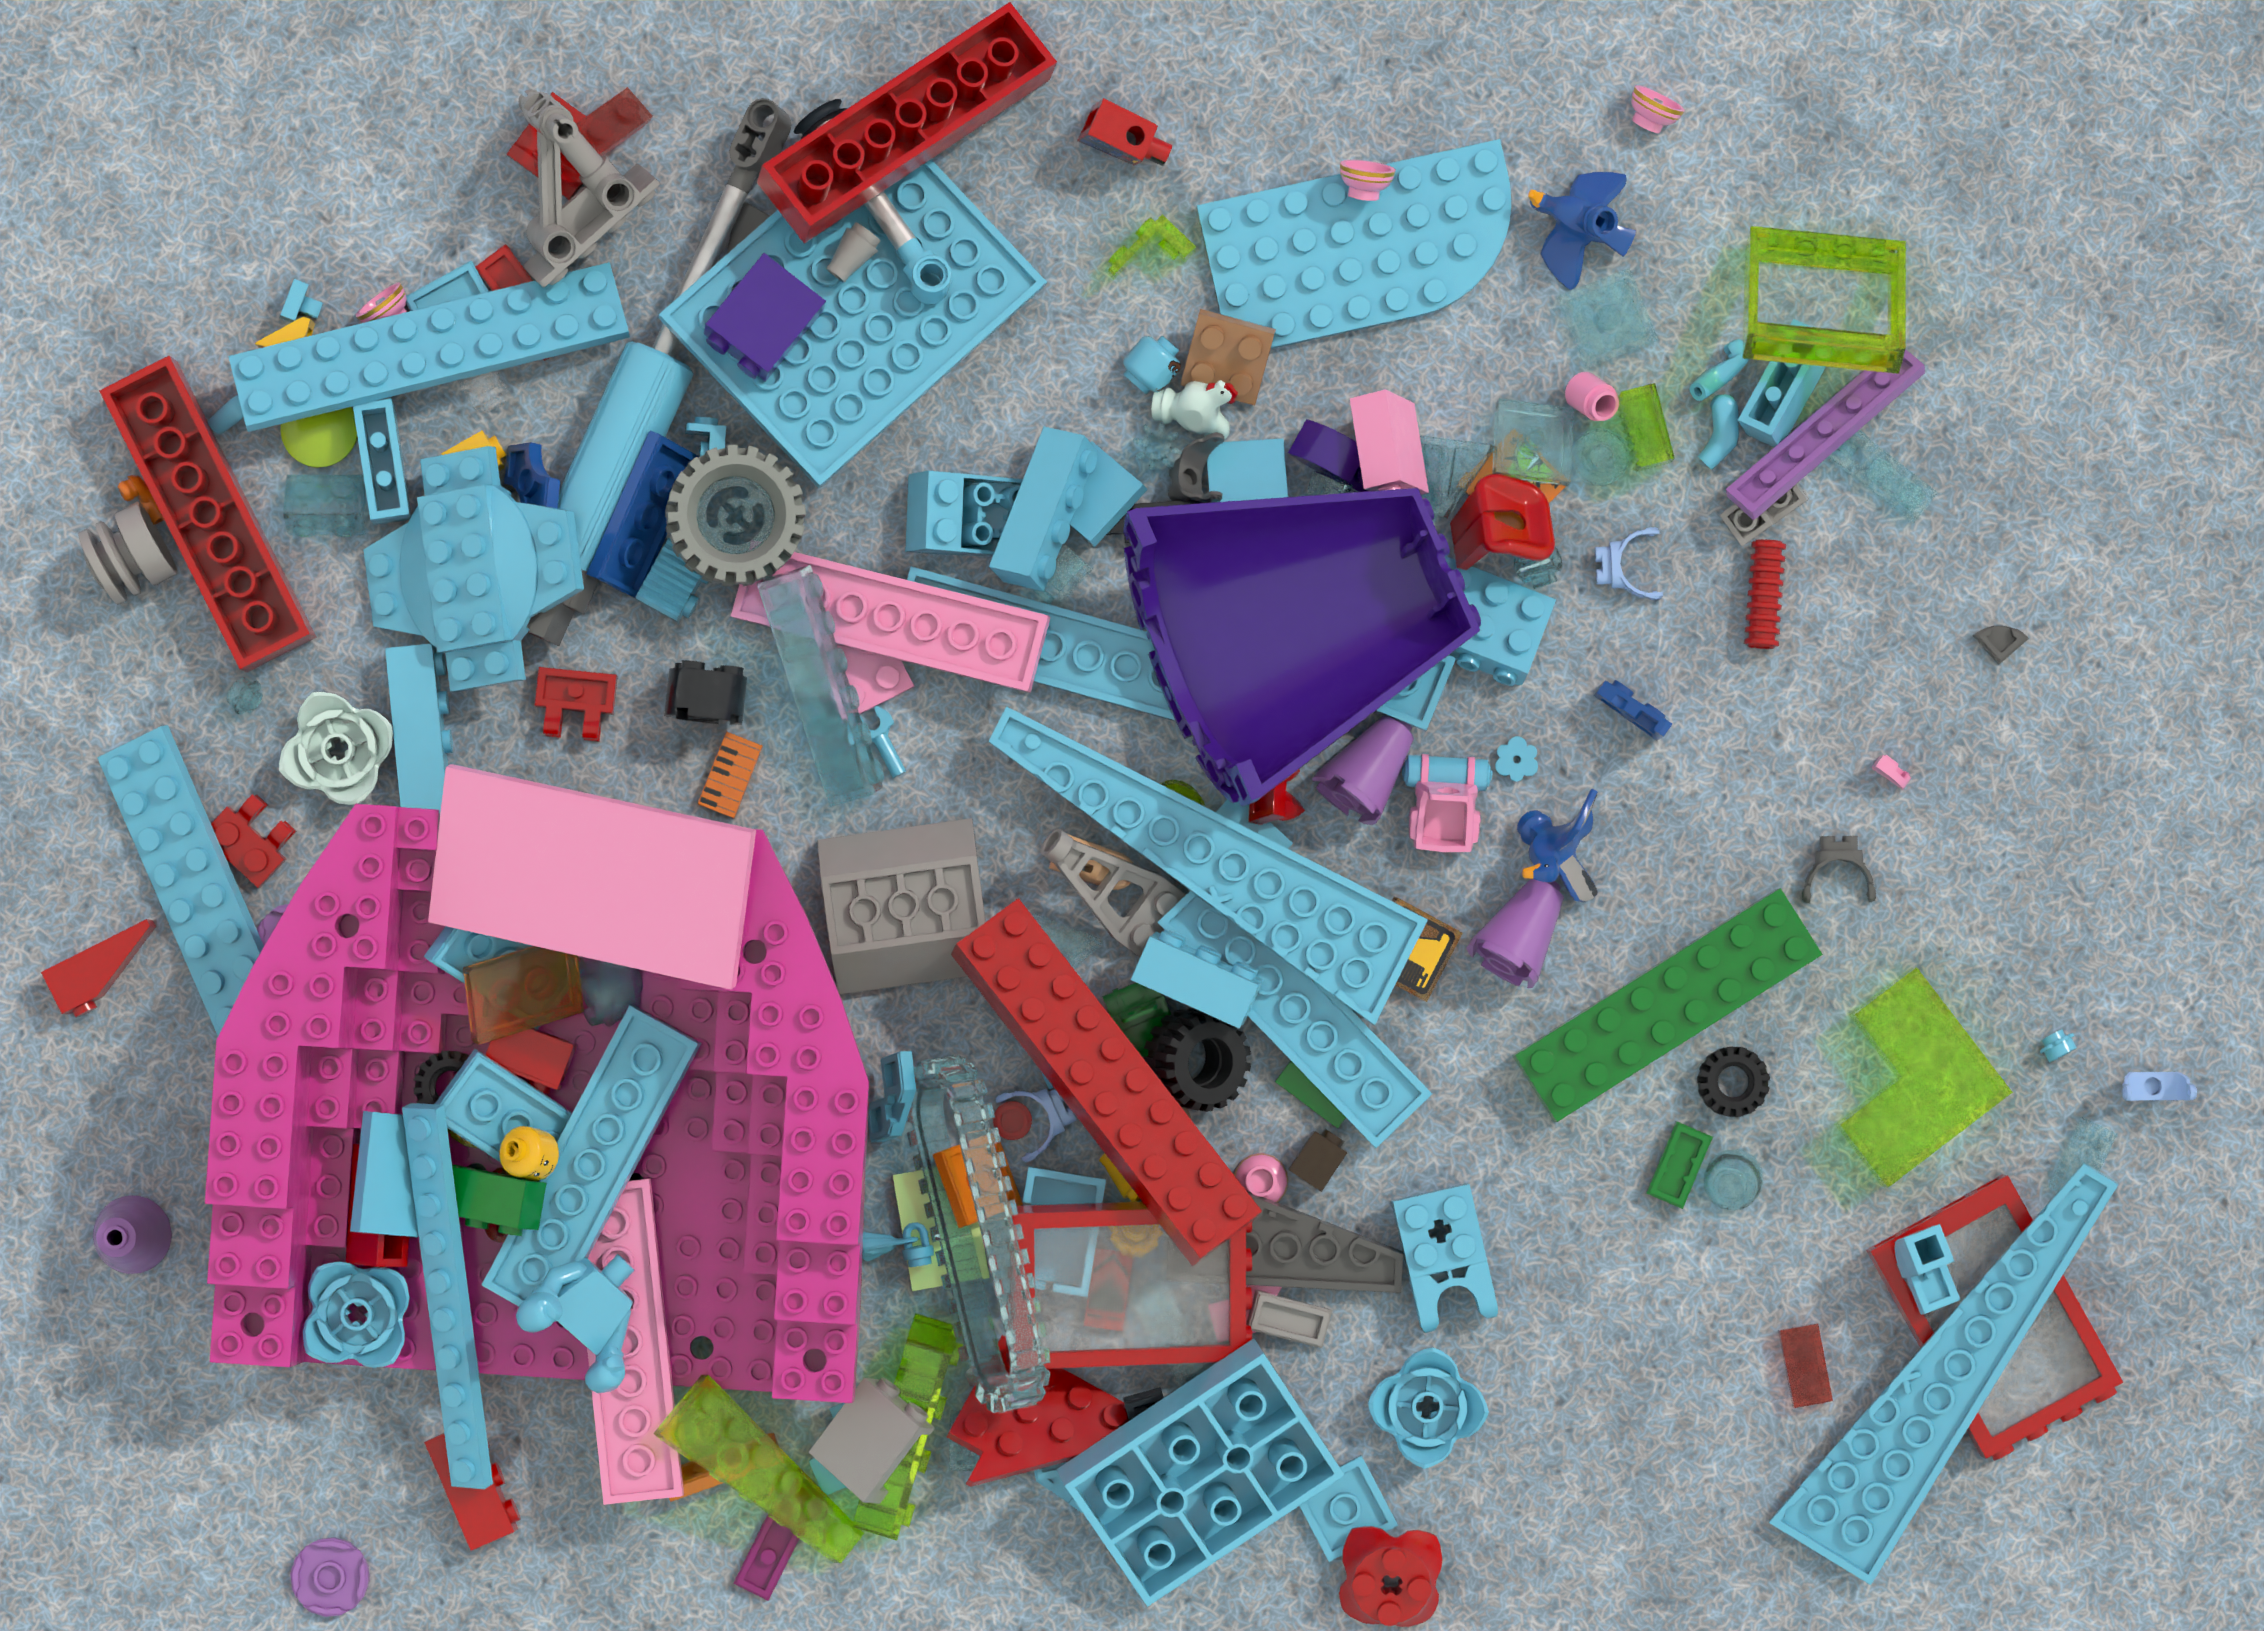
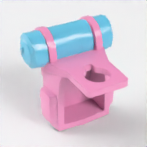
M1429 754L1407 756L1402 766V776L1406 786L1415 787V795L1417 797L1416 806L1411 807L1409 812V838L1413 839L1416 849L1437 852L1472 851L1473 843L1478 842L1481 822L1480 812L1475 810V801L1478 791H1486L1492 780L1493 771H1491L1488 760L1475 759V757L1429 756Z

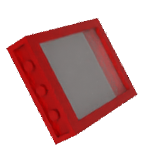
M2002 1174L1866 1250L1920 1348L2033 1221L2008 1175ZM1940 1224L1954 1262L1947 1264L1960 1300L1921 1315L1907 1279L1901 1277L1895 1256V1242L1900 1238ZM2064 1275L2060 1278L1967 1429V1433L1977 1451L1985 1459L1992 1456L1995 1461L2005 1457L2015 1450L2012 1444L2025 1437L2028 1442L2039 1438L2049 1431L2046 1425L2059 1418L2062 1422L2075 1418L2083 1412L2080 1406L2093 1399L2096 1403L2109 1399L2117 1393L2115 1387L2123 1383Z
M1143 1202L1005 1206L1007 1364L1011 1370L1219 1362L1252 1340L1251 1326L1246 1325V1311L1252 1309L1251 1287H1246V1272L1252 1271V1252L1250 1248H1246V1233L1252 1232V1222L1196 1265L1192 1266Z

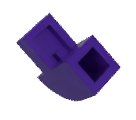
M1306 419L1288 453L1311 469L1333 477L1354 492H1367L1363 487L1356 441L1332 428Z

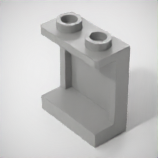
M864 1377L855 1389L854 1402L845 1403L808 1452L865 1503L880 1504L889 1492L883 1486L918 1438L923 1434L930 1435L935 1429L926 1421L928 1414L912 1402L907 1404L898 1396L900 1389L884 1377H881L880 1380Z

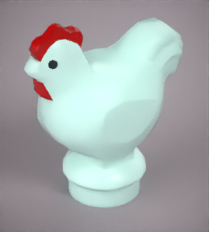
M1221 380L1217 383L1208 384L1197 381L1188 382L1179 393H1175L1171 388H1166V390L1154 392L1151 408L1152 418L1154 421H1162L1164 424L1176 420L1184 429L1191 433L1204 434L1206 437V435L1218 432L1223 434L1224 439H1226L1230 433V424L1221 414L1220 405L1225 403L1233 404L1238 392L1233 388L1232 384L1224 383Z

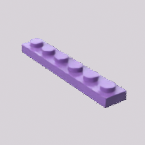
M1898 342L1895 343L1726 488L1727 497L1751 519L1755 520L1925 374L1924 364Z

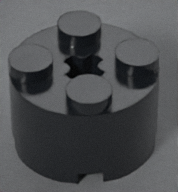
M682 660V663H675V667L669 669L664 716L671 717L676 715V719L712 724H719V720L730 721V725H742L747 677L743 676L744 668L720 665V668H713L712 671L705 670L704 662Z

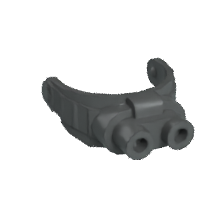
M1218 432L1211 433L1203 439L1199 438L1192 441L1182 450L1180 458L1169 469L1172 487L1168 490V496L1172 501H1188L1192 499L1201 503H1214L1222 500L1221 492L1210 491L1204 494L1201 480L1209 455L1218 445L1224 442L1223 434Z
M1820 836V851L1815 852V864L1806 877L1805 886L1802 891L1803 902L1810 903V888L1816 872L1828 862L1836 860L1849 862L1861 870L1867 882L1868 892L1866 895L1868 902L1875 901L1876 890L1870 870L1867 869L1863 862L1862 850H1858V836H1842V842H1835V836Z

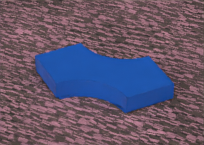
M529 442L508 446L504 484L511 485L516 489L521 503L558 509L560 480L551 478L545 471L542 462V445Z

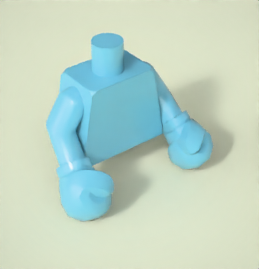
M619 1254L602 1271L587 1257L582 1258L580 1261H573L553 1267L548 1271L540 1287L535 1288L531 1295L519 1305L516 1314L517 1324L522 1330L534 1333L551 1326L553 1322L558 1321L596 1355L595 1363L589 1367L585 1374V1383L588 1388L596 1393L614 1391L625 1377L622 1347L631 1315L630 1308L633 1303L620 1285L635 1269Z

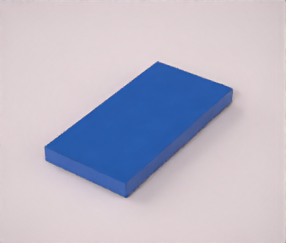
M649 431L586 573L587 575L633 598L636 597L654 565L667 536L665 510L671 489L681 471L683 472L688 463L694 458H699L698 455L658 433Z

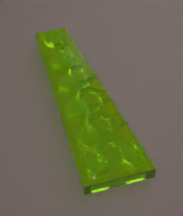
M701 1375L653 1433L657 1438L688 1460L695 1461L709 1471V1475L719 1482H724L737 1491L739 1496L747 1502L754 1503L768 1513V1516L778 1524L789 1528L795 1536L833 1563H842L865 1534L709 1375Z

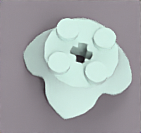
M312 692L299 709L297 717L298 733L287 741L281 751L279 771L294 785L304 789L322 790L329 799L336 803L347 805L359 804L375 788L379 767L387 758L392 748V725L377 711L356 709L346 699L336 694ZM340 739L342 744H348L345 757L339 760L338 756L331 757L330 751L335 748L334 741Z

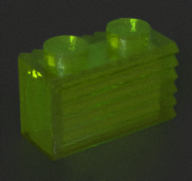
M1652 383L1621 391L1618 395V411L1621 412L1618 417L1623 419L1621 425L1625 428L1622 432L1627 434L1625 440L1629 443L1626 447L1631 449L1629 455L1633 458L1630 462L1635 464L1632 470L1639 472L1671 463L1675 457L1656 384Z

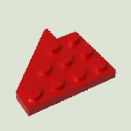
M1002 1335L946 1437L980 1456L966 1482V1485L973 1487L1068 1462L1127 1423L1129 1419L1123 1401L1063 1368L1011 1370L1006 1362V1337Z

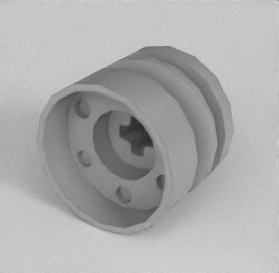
M135 502L115 513V520L119 530L115 534L104 522L99 521L96 523L100 542L88 528L78 533L84 552V559L98 585L108 593L117 605L127 601L123 582L133 595L141 594L140 582L137 577L140 573L154 586L178 574L175 562L156 525H153L151 522V518L145 508L139 502Z

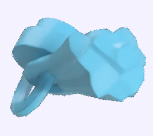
M918 1222L909 1223L904 1228L903 1238L863 1232L862 1258L867 1262L890 1252L897 1245L904 1244L905 1249L902 1250L903 1260H908V1266H923L932 1264L931 1256L934 1255L933 1245L929 1243L928 1231L923 1224ZM916 1229L920 1233L922 1245L912 1247V1243L919 1240L918 1237H911V1231Z

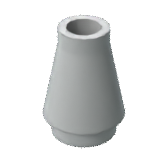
M855 222L851 229L846 228L836 252L826 269L845 283L850 275L878 252L876 247L880 243V239L868 229Z

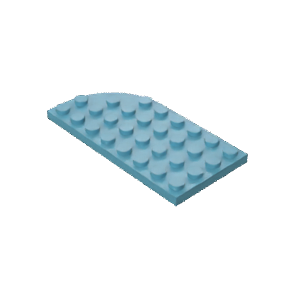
M1497 139L1385 164L1396 170L1392 182L1386 189L1380 191L1379 200L1376 201L1359 200L1348 196L1349 186L1344 183L1341 174L1197 205L1220 314L1276 329L1271 349L1420 317L1441 310L1458 301L1470 292L1488 273L1498 257L1507 235L1511 215V188L1501 140Z

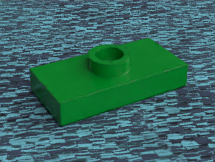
M1675 1121L1646 1194L1683 1209L1713 1136Z

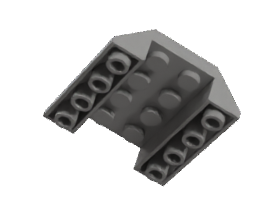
M972 818L817 840L828 936L839 994L968 977L951 953L956 943L986 922Z

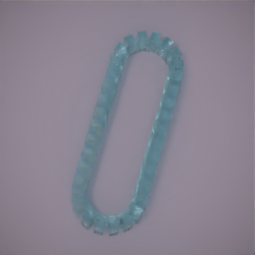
M950 1055L922 1060L916 1063L917 1067H914L916 1092L906 1121L912 1123L913 1130L908 1132L907 1136L910 1147L917 1146L919 1153L913 1156L915 1170H923L924 1178L918 1180L921 1195L928 1194L930 1202L924 1204L927 1219L934 1217L936 1225L929 1228L932 1242L939 1241L941 1250L935 1252L938 1267L945 1265L947 1274L941 1276L944 1290L951 1289L953 1298L946 1301L949 1313H957L958 1322L952 1324L955 1338L962 1337L964 1346L958 1348L961 1362L968 1361L970 1367L965 1373L970 1387L976 1386V1398L981 1404L987 1403L989 1411L993 1413L999 1412L1000 1414L1037 1405V1402L1041 1401L1046 1394L1043 1386L1049 1385L1050 1372L1043 1364L1051 1363L1050 1350L1048 1347L1042 1346L1041 1338L1047 1336L1044 1321L1037 1323L1035 1316L1036 1313L1042 1312L1039 1298H1031L1029 1291L1036 1287L1033 1273L1025 1274L1023 1266L1030 1263L1027 1248L1019 1249L1018 1241L1024 1239L1021 1224L1014 1225L1012 1217L1018 1214L1015 1200L1008 1201L1006 1192L1012 1190L1009 1175L1002 1177L1000 1168L1007 1166L1004 1152H996L994 1145L1001 1142L998 1127L990 1128L989 1120L995 1118L992 1103L984 1104L983 1098L988 1092L983 1079L976 1080L978 1070L971 1062L966 1063L965 1057ZM944 1093L952 1110L1008 1344L1010 1375L1005 1369L1000 1354L970 1225L958 1228L932 1155L951 1148L943 1109Z

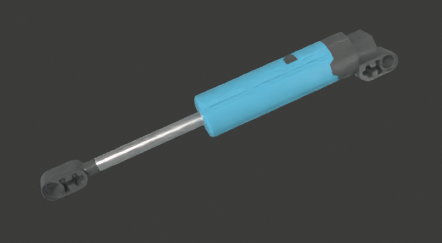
M756 99L745 112L729 150L730 158L735 167L674 300L717 263L755 178L759 177L762 165L781 153L791 130V119L783 109L770 99ZM774 114L771 124L763 127L766 117ZM664 324L658 333L653 347L633 341L625 344L559 490L558 509L574 511L584 590L547 612H540L531 617L526 626L530 629L528 631L529 634L554 645L560 646L574 613L585 614L598 586L599 580L586 573L649 431L664 437L666 436L694 375L688 365L673 358L680 341Z

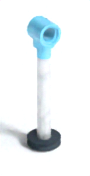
M841 99L828 101L806 115L795 126L793 132L794 134H802V139L847 108H840ZM884 191L866 202L865 206L906 263L903 270L911 281L913 295L925 304H935L942 301L949 291L951 282L949 264L943 258L936 256L932 250L925 251L887 195ZM927 273H933L940 278L941 282L938 285L929 286L921 280V277Z

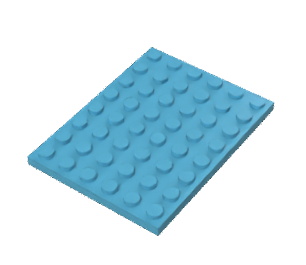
M932 159L884 190V193L925 251L932 250L936 256L943 258L949 264L951 282L949 291L942 301L935 304H925L913 295L911 281L903 270L906 263L865 204H863L805 244L779 210H777L659 314L658 318L818 488H821L1047 284V281ZM855 222H857L878 237L880 243L876 247L878 252L850 275L844 283L832 275L826 268L830 264L846 228L851 229ZM763 253L767 254L826 300L823 312L766 382L758 376L756 379H753L746 375L737 366L739 362L728 352L724 355L718 353L706 342L707 336L704 335L707 321ZM927 273L921 277V280L929 286H935L941 282L940 278L933 273Z

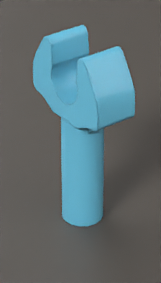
M875 706L876 715L880 719L879 728L876 730L868 729L863 718L857 715L855 731L860 740L867 739L875 743L892 778H895L905 773L906 769L888 736L890 727L894 725V720L886 710Z

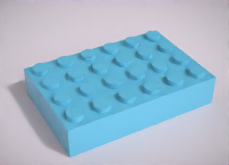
M1254 1338L1056 1469L1065 1488L1147 1607L1345 1476Z

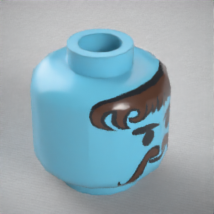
M1144 336L1124 358L1123 364L1127 369L1124 376L1145 394H1148L1150 390L1160 392L1166 388L1181 370L1180 361L1175 357L1180 350L1164 336H1161L1158 340L1150 336Z

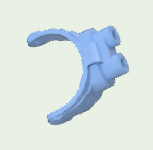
M1648 527L1645 530H1637L1629 534L1627 538L1621 541L1609 542V546L1595 547V562H1601V569H1596V584H1611V588H1622L1639 598L1662 599L1663 592L1653 591L1648 593L1634 588L1623 575L1620 564L1622 551L1630 540L1643 535H1658L1660 530L1657 527Z
M2129 1072L2125 1075L2122 1085V1098L2125 1101L2194 1100L2197 1097L2196 1086L2191 1084L2190 1079L2180 1072Z
M1045 1088L1032 1093L1025 1090L1014 1091L1012 1093H1003L995 1098L997 1104L1000 1102L1004 1103L1008 1098L1014 1096L1031 1097L1041 1103L1048 1113L1050 1121L1049 1136L1038 1150L1032 1153L1028 1152L1024 1157H1021L1022 1161L1026 1163L1034 1160L1041 1152L1043 1153L1055 1136L1066 1131L1064 1126L1077 1121L1073 1111L1069 1107L1065 1109L1063 1105L1065 1101L1055 1089L1048 1092Z

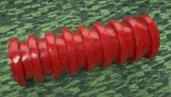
M1758 539L1751 542V547L1755 549V553L1750 555L1754 565L1749 567V571L1753 573V578L1748 580V583L1752 585V590H1748L1747 596L1751 597V602L1747 603L1750 614L1746 615L1749 626L1745 627L1748 638L1744 639V644L1750 648L1775 649V647L1779 646V641L1775 640L1776 635L1780 634V629L1776 628V624L1781 622V617L1777 616V611L1782 610V605L1778 604V599L1783 597V593L1779 592V587H1782L1784 581L1780 580V575L1784 574L1785 570L1781 567V563L1785 562L1782 550H1786V544L1778 540Z

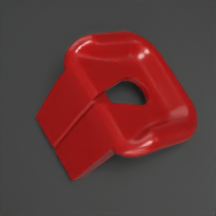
M1490 474L1481 478L1477 482L1474 492L1467 498L1450 522L1452 540L1455 545L1456 566L1459 569L1468 570L1489 552L1507 554L1532 561H1542L1550 557L1555 549V536L1549 502L1540 488L1526 480L1502 474ZM1494 512L1516 513L1523 520L1524 528L1518 530L1495 519Z

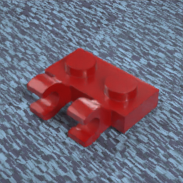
M539 667L535 707L546 708L543 734L547 737L561 738L563 710L585 712L582 738L586 741L600 742L602 714L614 715L618 676L616 674Z
M252 794L242 804L237 813L227 806L211 825L226 859L257 888H261L287 860L278 851L297 831L288 822L280 821L267 838L264 839L250 824L268 804L257 794Z

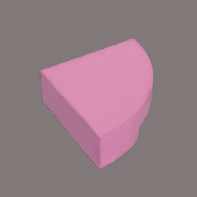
M1887 755L1878 757L1871 767L1902 790H1904L1911 779L1910 774L1900 769L1898 763Z

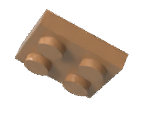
M1200 309L1180 385L1185 386L1188 382L1193 381L1206 384L1217 383L1221 380L1224 383L1233 385V388L1238 392L1235 398L1236 401L1255 406L1276 329Z

